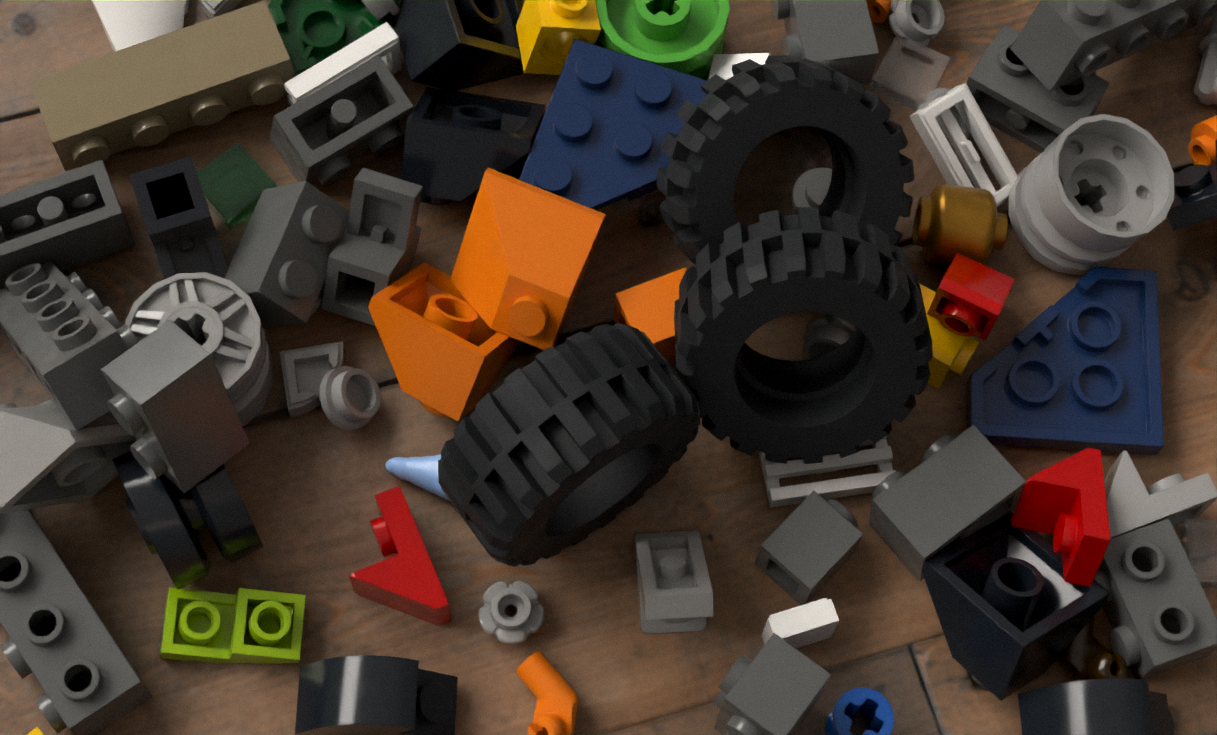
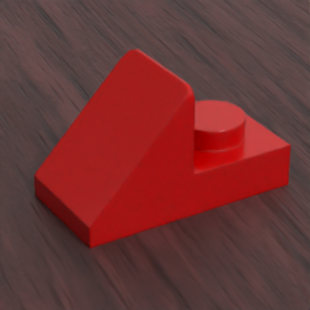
M1086 448L1031 476L1024 485L1011 519V525L1014 527L1053 534V550L1055 553L1062 554L1064 582L1088 587L1091 586L1111 541L1101 450Z
M400 485L376 494L375 498L380 517L370 520V525L383 557L394 553L396 555L350 574L349 578L354 593L437 626L452 622L448 600Z

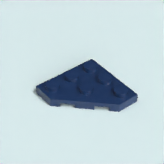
M574 39L519 180L596 211L627 198L628 202L658 190L657 168L662 166L668 167L669 157L661 151L666 132L679 134L684 121L676 116V113L686 100L697 106L707 96L700 86L707 80Z
M1094 267L1076 283L1073 289L1053 306L1050 305L1020 331L1010 344L991 360L988 359L971 374L966 383L967 429L975 425L992 445L1069 450L1093 448L1101 450V452L1122 453V451H1127L1131 454L1158 455L1164 447L1157 271Z

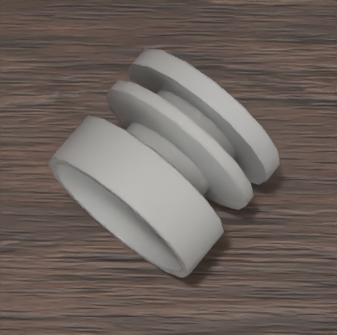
M1106 114L1080 118L1063 131L1045 148L1044 152L1018 174L1009 192L1008 216L1017 240L1033 259L1055 272L1077 276L1087 274L1094 267H1105L1165 220L1174 201V173L1165 150L1147 130L1127 118Z
M207 272L179 273L153 284L133 303L124 325L126 324L139 342L168 320L173 321L211 354L243 427L246 426L264 408L274 385L273 358L265 338L260 317L251 298L231 280Z

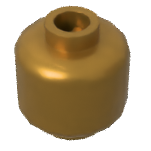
M941 184L932 190L929 198L920 197L918 200L913 224V245L922 247L925 259L932 264L950 266L956 254L960 253L984 265L992 250L1002 251L1008 226L1007 214L997 213L996 200L993 194L986 189Z

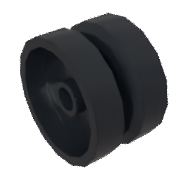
M131 450L112 459L129 495L125 502L150 552L152 555L158 553L177 590L209 575L210 561L196 535L206 529H209L222 557L231 562H235L263 548L260 537L224 464L186 493H183L164 474L157 479H153L141 467Z

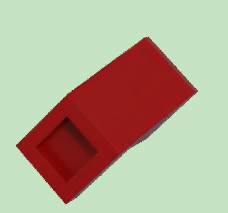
M957 253L937 289L927 314L939 319L942 326L952 333L965 337L975 336L986 341L1015 279Z

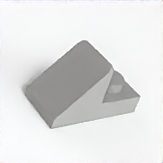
M1122 451L1110 467L1104 481L1111 539L1168 518L1172 525L1176 526L1201 516L1217 499V490L1208 473L1185 481L1181 473L1174 474L1157 481L1146 489L1127 451Z
M699 530L634 534L639 615L642 632L651 634L701 631L705 629L706 617H713V589Z

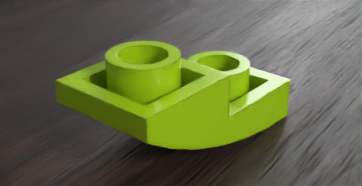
M169 587L166 597L159 659L236 664L298 663L301 652L306 595L239 588L236 594L190 589L177 590V588Z

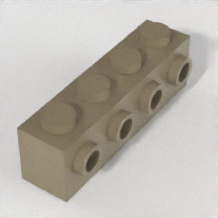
M263 0L29 82L53 146L64 170L68 171L99 160L104 162L111 155L136 146L148 147L156 145L165 140L170 134L195 125L208 126L215 124L225 118L227 114L254 104L268 105L281 99L285 93H288L285 90L284 83L294 78L290 57L267 3Z

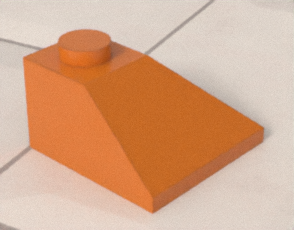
M487 168L484 172L450 282L491 329L542 350H546L549 347L553 348L569 321L606 214Z
M423 262L373 295L368 309L402 392L421 401L422 406L430 413L440 417L452 418L459 422L488 393L520 340L491 329L450 282L451 276Z

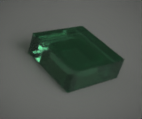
M236 143L197 172L208 206L229 229H232L254 212L264 189L277 187L275 182L239 143Z

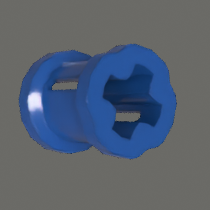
M854 688L844 693L836 702L834 710L829 714L825 725L826 735H853L849 729L852 719L859 713L869 719L866 724V731L862 735H890L894 725V713L888 700L878 691L869 688Z

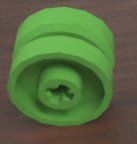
M596 0L601 27L600 34L595 43L597 46L704 80L709 78L714 54H723L726 38L725 32L730 12L728 0Z

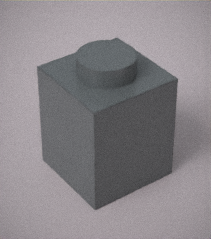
M813 490L761 544L755 565L797 603L804 605L816 595L855 553L863 533L856 528L858 526L857 520L844 505L834 499H829L826 502Z

